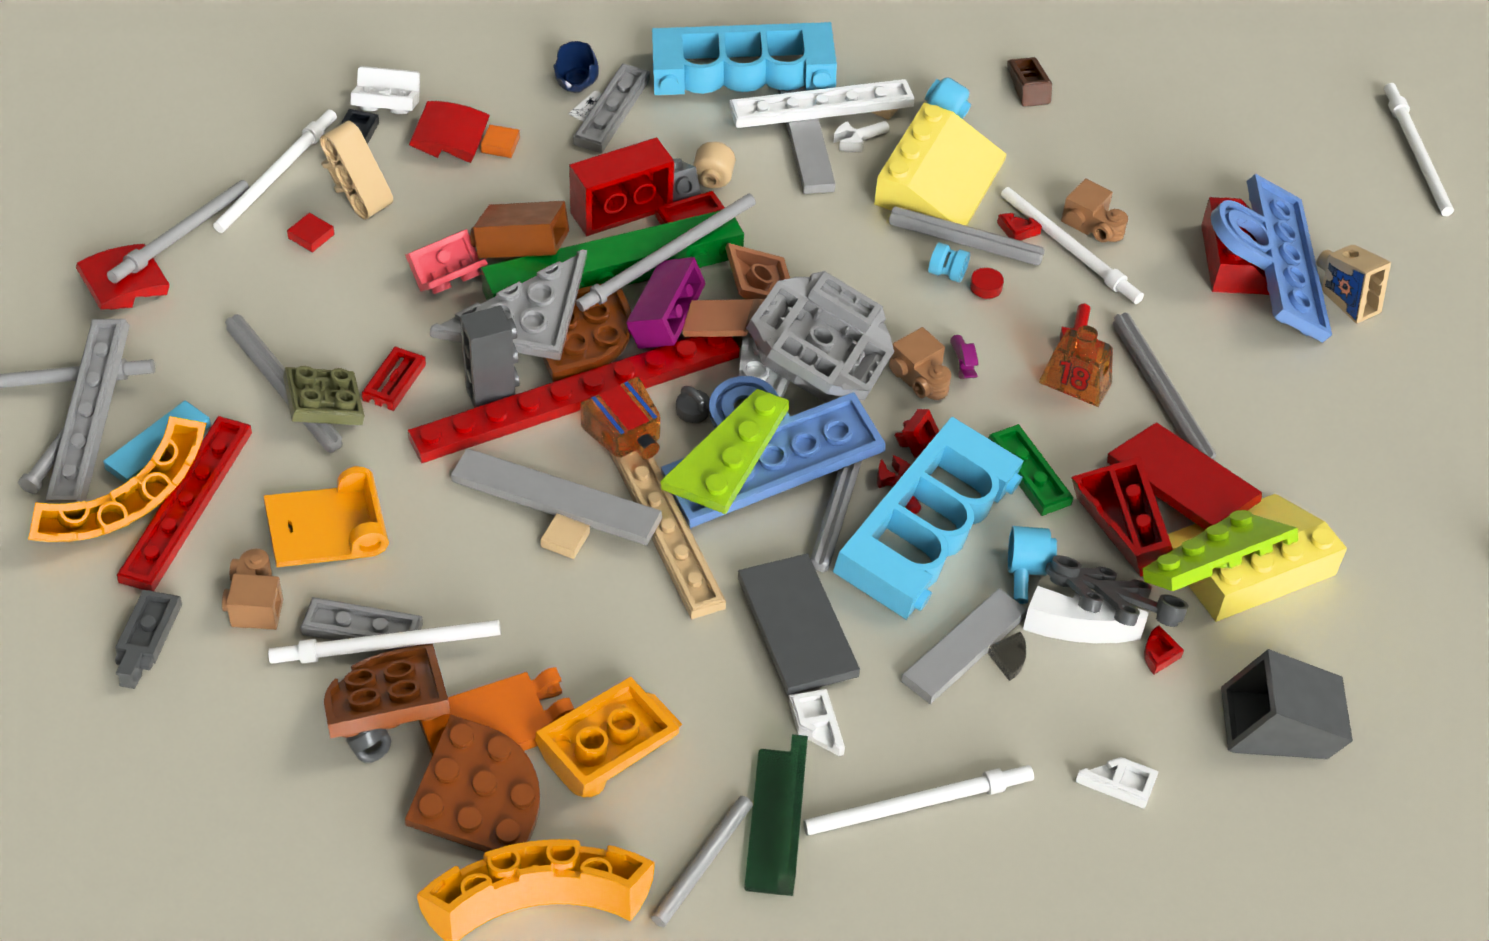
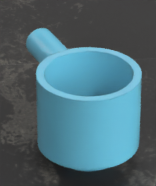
M1011 527L1008 544V572L1014 574L1013 599L1020 604L1028 603L1029 575L1046 576L1045 568L1047 563L1052 562L1053 557L1057 555L1056 538H1051V531L1048 528Z

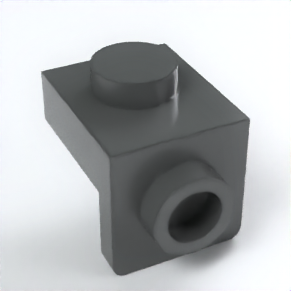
M680 158L673 159V202L701 194L696 167L682 161Z

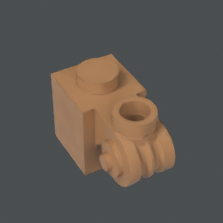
M1085 178L1066 197L1061 222L1086 235L1093 233L1094 237L1100 242H1117L1122 240L1125 235L1128 216L1120 209L1109 210L1112 191Z
M921 327L892 344L894 353L890 358L889 368L896 377L901 378L912 387L915 394L920 398L928 397L933 400H940L948 395L952 375L949 368L942 365L945 346L924 327Z
M250 549L244 552L240 559L231 560L229 575L232 582L230 589H225L223 592L222 609L228 612L231 627L277 630L284 600L280 578L272 576L267 552L262 549Z

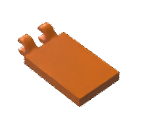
M548 668L533 680H530L528 673L524 672L448 697L450 714L441 715L429 721L419 720L432 756L450 715L498 730L514 740L524 751L537 747L538 745L535 741L536 731L574 710L569 697L557 700L547 710H543L539 701L562 694L559 684L562 681L557 668Z

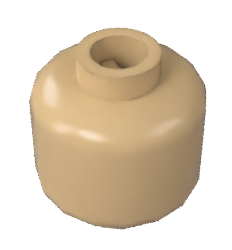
M715 141L702 144L697 149L693 166L696 167L699 184L714 189L724 187L731 181L736 158L730 147L722 142Z

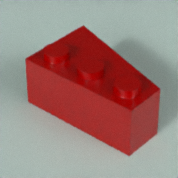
M1141 456L1071 477L1079 502L1140 577L1143 576L1142 568L1156 561L1161 555L1173 550Z

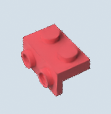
M467 229L405 254L420 292L432 289L433 294L451 288L450 281L461 277L464 282L481 275L479 268L488 265L486 258L478 259L476 249L471 244Z

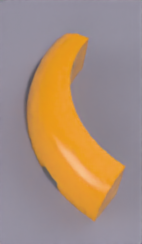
M169 416L162 441L148 464L136 476L105 496L87 502L67 504L35 502L28 540L71 542L91 539L119 530L144 517L160 505L185 477L201 445L206 423Z
M549 839L528 841L487 851L483 854L482 860L469 864L462 869L454 866L423 888L417 894V900L421 913L430 927L445 941H459L472 930L493 918L508 912L538 905L571 904L587 906L610 912L631 921L640 910L648 895L653 881L655 862L634 852L608 845L607 850L581 846L579 840Z

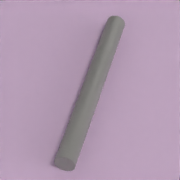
M740 796L651 916L652 921L656 925L665 927L753 806L749 798Z

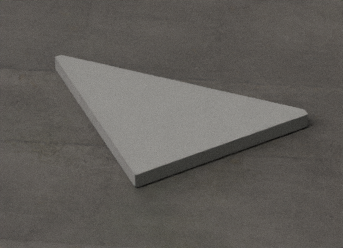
M582 249L577 252L576 256L562 263L558 261L538 271L537 276L523 283L517 282L497 292L495 297L482 304H479V302L456 313L454 318L440 325L438 323L432 325L430 337L462 343L460 315L502 306L507 319L512 318L516 326L517 339H513V343L517 353L561 360L587 259V250Z

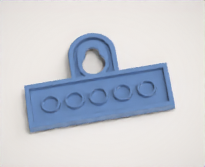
M1254 174L1246 181L1252 210L1232 200L1223 201L1211 213L1213 229L1230 251L1265 271L1272 314L1276 320L1283 324L1286 323L1298 329L1303 335L1311 336L1323 343L1332 336L1302 199ZM1240 227L1250 232L1255 237L1257 242H1255L1247 233L1242 231Z
M738 376L722 382L715 388L709 400L710 419L714 428L735 410L734 404L736 401L748 398L756 389L778 396L777 392L766 381L752 376ZM855 392L790 416L787 411L726 514L885 452V441ZM683 459L662 466L661 473L663 477L672 471ZM672 494L689 528L725 515Z

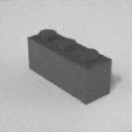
M502 306L460 315L465 385L474 408L515 395V387L520 386V382L514 366L519 361L518 353L513 343V339H517L514 320L512 318L507 319Z

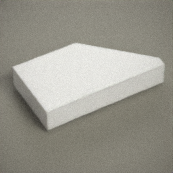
M827 689L789 695V706L798 735L837 756L844 755L845 746Z
M1119 757L1107 761L1106 765L1091 770L1087 768L1079 770L1076 782L1145 809L1159 771Z

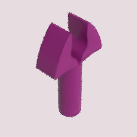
M961 335L952 336L950 343L959 360L958 377L960 379L977 378L978 375L974 366L979 365L974 343L966 344Z

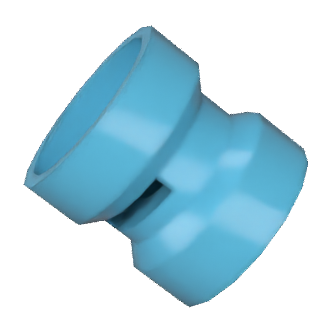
M938 242L933 251L928 272L938 276L941 274L948 275L950 280L960 283L964 278L970 261V252L961 249L954 251L950 249L949 245Z

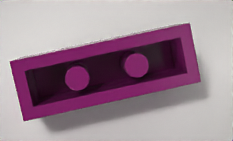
M695 257L665 260L656 266L626 322L628 331L633 336L638 349L675 345L683 330L691 300H698L706 284Z

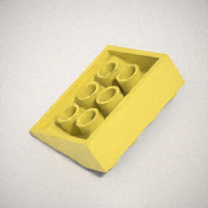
M924 102L878 175L874 205L888 210H892L893 207L897 206L968 226L1004 163L1006 153L953 111Z
M1273 494L1262 498L1261 502L1248 511L1256 516L1297 527L1298 541L1289 545L1283 543V541L1272 545L1273 551L1262 556L1257 555L1255 552L1241 557L1242 564L1232 568H1213L1212 576L1188 586L1214 621L1217 622L1336 575L1347 547L1325 521L1283 497ZM1193 524L1169 533L1168 536L1172 549L1174 550L1182 545L1184 541L1194 538L1205 530L1199 525Z

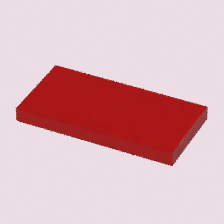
M1157 422L1108 453L1107 463L1110 465L1141 456L1154 495L1204 530L1227 518L1232 512L1238 510L1248 511L1261 502L1262 492Z

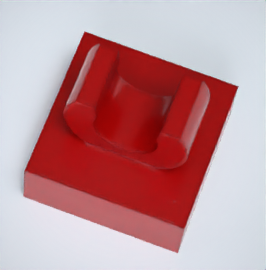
M917 409L910 420L903 422L904 429L902 433L897 432L894 436L900 447H909L914 458H918L938 434L939 429L929 409Z

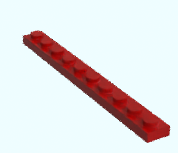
M732 336L689 337L677 341L674 346H663L409 429V441L422 464L589 408V402L593 401L592 397L595 396L597 399H601L599 394L618 385L627 394H631L632 392L624 384L627 381L637 392L739 358L740 348Z

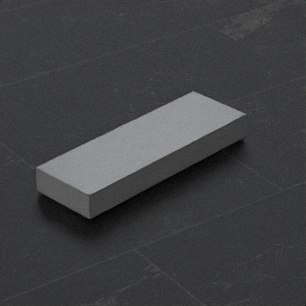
M312 597L301 625L302 635L340 640L421 630L423 619L419 615ZM393 648V649H386V650H396V649H401V648Z

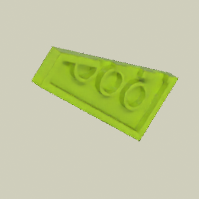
M756 389L660 481L661 490L726 514L789 410V400Z
M1246 510L1232 512L1230 516L1219 523L1209 526L1204 532L1190 540L1184 541L1179 547L1167 554L1161 555L1156 561L1142 568L1144 582L1175 591L1212 576L1213 568H1232L1242 564L1241 557L1255 552L1257 555L1262 556L1272 552V545L1283 541V543L1289 545L1297 542L1298 528L1253 515Z

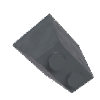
M1267 649L1221 686L1227 745L1230 752L1329 759L1353 741L1343 677Z

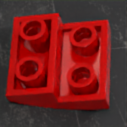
M427 101L409 145L436 158L439 157L442 150L471 163L490 115L461 104Z
M133 244L108 249L77 262L76 269L100 310L133 308L135 297L168 294L170 284L154 258L148 261V265L137 273H130L117 283H112L107 277V272L123 262L125 255L134 249H142L146 246L145 244Z

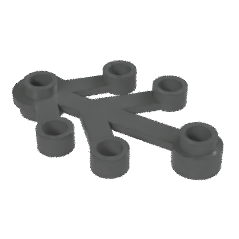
M1062 555L1054 556L1052 562L1046 565L1045 572L1050 576V580L1054 584L1062 587H1071L1081 596L1078 602L1079 607L1086 611L1097 613L1100 612L1103 600L1105 599L1116 609L1114 619L1123 625L1135 626L1140 611L1129 603L1157 613V621L1170 627H1176L1179 622L1184 620L1189 607L1184 600L1172 595H1160L1158 602L1148 599L1152 590L1151 585L1136 579L1131 581H1115L1117 577L1116 572L1106 567L1081 568L1082 565L1078 561Z

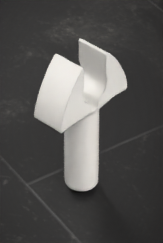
M847 121L836 129L833 143L840 141V151L862 152L863 140L888 133L890 129L889 124L886 121L854 129Z

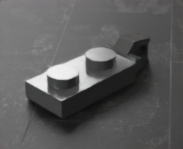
M149 590L142 591L115 647L117 652L115 661L119 665L116 675L119 677L120 687L135 689L142 677L143 669L151 670L153 663H156L182 606L181 596Z

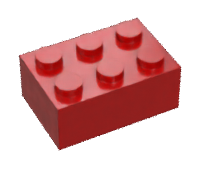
M657 137L569 164L570 213L586 237L654 215L656 207L673 202L674 160Z

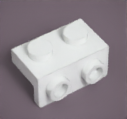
M360 66L358 68L357 86L351 92V105L360 106V109L364 111H376L379 108H387L395 114H407L419 103L420 73L418 71Z

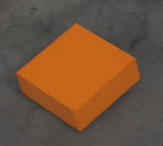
M489 124L481 143V153L512 158L520 139V130Z

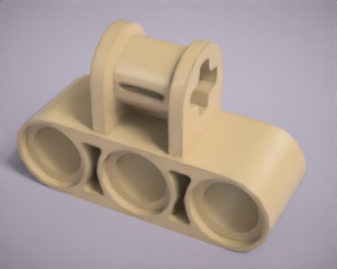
M346 121L320 137V145L327 157L321 164L323 168L328 169L335 183V192H345L352 208L359 217L366 220L393 203L391 190L361 131L353 122Z

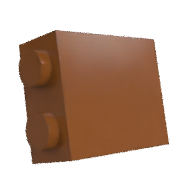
M565 201L489 204L470 232L471 244L477 249L478 259L556 255L569 233Z

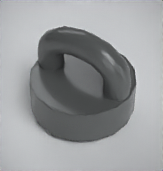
M683 386L676 400V413L685 422H701L709 416L710 398L701 390H696L691 386Z
M382 728L360 732L356 736L347 737L346 740L357 758L364 763H372L381 759L391 746V738L388 731ZM381 740L382 743L377 750L371 753L365 752V749Z

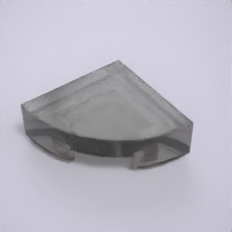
M1021 632L989 646L988 655L1009 681L1020 673L1026 659V641Z

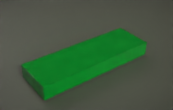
M1019 424L989 434L988 439L1024 460L1018 473L1022 476L1019 486L1041 516L1072 505L1073 495Z

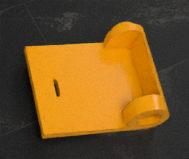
M353 466L343 471L337 479V488L264 495L263 500L276 567L372 557L385 551L389 545L374 476L365 467Z

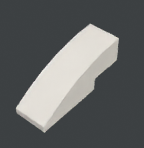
M1037 586L1028 607L1023 630L1067 641L1120 643L1141 639L1149 612L1138 609L1140 614L1136 625L1127 626L1114 619L1116 609L1105 599L1103 600L1100 612L1093 613L1079 607L1078 602L1081 596L1076 592L1074 597L1071 598Z

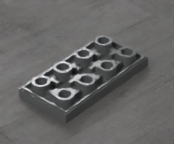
M808 553L738 570V580L787 696L859 677L860 668Z

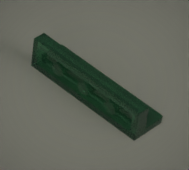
M792 734L790 752L760 749L758 752L744 887L748 892L793 896L808 736Z

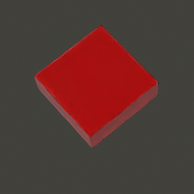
M310 212L287 230L288 239L311 252H314L335 235L334 226Z

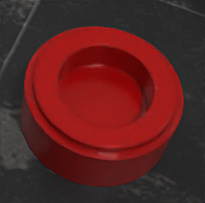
M979 268L971 276L970 289L978 297L985 299L995 298L1002 292L1004 278L995 269Z

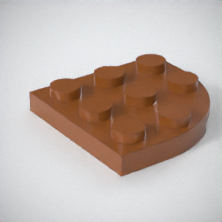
M592 286L580 288L576 300L589 293ZM622 288L609 295L607 301L599 305L596 303L584 312L579 310L575 301L561 360L542 357L553 382L610 364L624 351L631 337L626 323L631 314V308Z
M433 644L396 649L366 658L352 665V671L339 683L338 679L335 678L327 688L324 696V707L330 739L353 737L360 732L379 728L392 729L400 724L417 720H434L441 715L451 713Z
M450 715L405 817V825L483 852L512 844L528 842L535 829L540 809L539 781L534 766L524 750L507 735L488 726Z

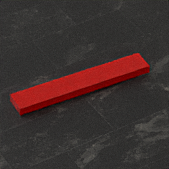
M221 416L216 418L202 440L197 455L185 477L164 500L117 574L119 583L141 590L154 591L251 436L252 429L250 424Z

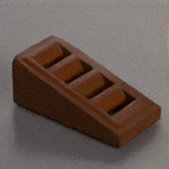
M1030 57L1007 61L1009 73L1023 106L1044 105L1051 102L1052 82L1037 58Z

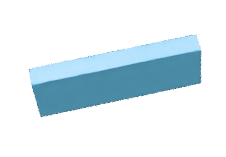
M185 400L103 461L104 467L125 484L136 476L151 460L162 441L169 416L206 423L205 430L211 426L210 418Z

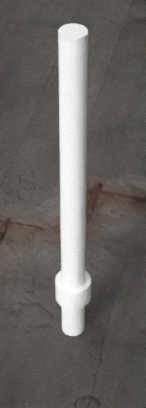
M1389 83L1384 87V91L1389 100L1388 107L1391 114L1398 119L1441 214L1449 216L1453 213L1454 209L1408 113L1410 107L1406 99L1400 96L1396 85Z
M328 109L316 122H310L302 130L303 135L213 223L214 229L219 233H223L311 144H316L320 140V137L325 134V130L337 119L336 113Z
M1006 187L1002 191L1001 197L1028 219L1030 217L1040 223L1044 232L1104 279L1105 285L1114 292H1121L1134 304H1138L1143 299L1144 294L1127 281L1128 277L1120 270L1110 268L1010 187Z
M494 620L324 642L309 639L299 641L298 645L269 648L268 655L271 664L300 660L303 664L318 662L320 657L501 635L500 621Z
M1030 765L1001 771L1000 768L983 772L981 777L803 820L804 829L808 836L983 792L992 795L1004 792L1008 786L1034 780V773Z

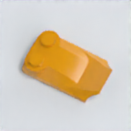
M629 677L536 731L535 741L547 765L570 791L581 797H593L604 790L608 779L676 736L682 723L655 694L645 692L632 677Z

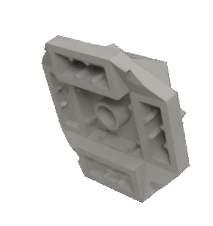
M826 271L812 273L810 277H793L777 281L746 327L755 340L761 363L825 403L855 392L859 400H865L894 353L891 337L884 323L886 318L883 306Z

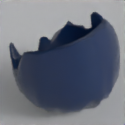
M571 41L560 46L557 52L556 63L553 65L555 78L559 85L573 93L583 91L591 86L599 75L598 61L591 46L581 41Z

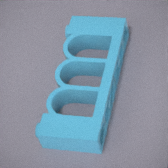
M831 22L652 28L654 95L685 94V90L704 94L714 92L723 85L737 92L755 91L762 88L765 84L771 88L786 91L799 89L803 86L806 87V90L836 87L837 62ZM802 55L800 59L790 62L778 61L771 57ZM732 57H760L758 60L750 63H737L729 59ZM718 58L716 61L704 65L693 64L686 60Z
M951 417L840 550L833 573L907 620L915 608L921 611L928 603L932 595L928 588L937 582L946 558L955 555L963 548L972 524L980 523L988 516L994 501L998 503L1006 492L1012 495L1022 480V476L1018 473L1024 460L956 418ZM939 466L980 493L981 498H967L933 478L931 474ZM912 496H915L917 500L949 519L957 529L953 531L941 530L912 513L905 506ZM888 529L923 551L930 557L932 562L920 564L910 561L878 541V539Z

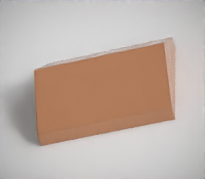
M728 243L725 247L738 294L744 299H765L777 281L790 278L784 257Z
M765 299L691 300L682 330L683 336H746L749 333L746 329L748 323Z

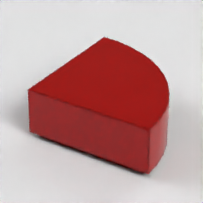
M1015 213L998 215L997 223L1009 238L1021 241L1041 234L1042 225L1030 217L1027 220L1014 217Z
M1158 625L1151 631L1145 646L1144 656L1146 664L1155 675L1182 658L1184 649Z

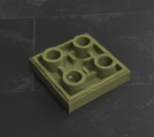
M300 366L298 368L285 367L283 379L292 422L363 425L365 415L353 371H347L342 368H335L333 370L313 369L309 366Z

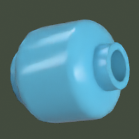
M949 77L941 81L936 79L924 98L928 104L953 111L962 119L966 116L972 105L968 102L969 90Z

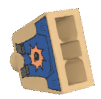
M1349 245L1335 252L1325 250L1318 256L1317 266L1325 271L1323 292L1347 316L1358 324L1382 312L1391 266L1390 261L1357 245Z

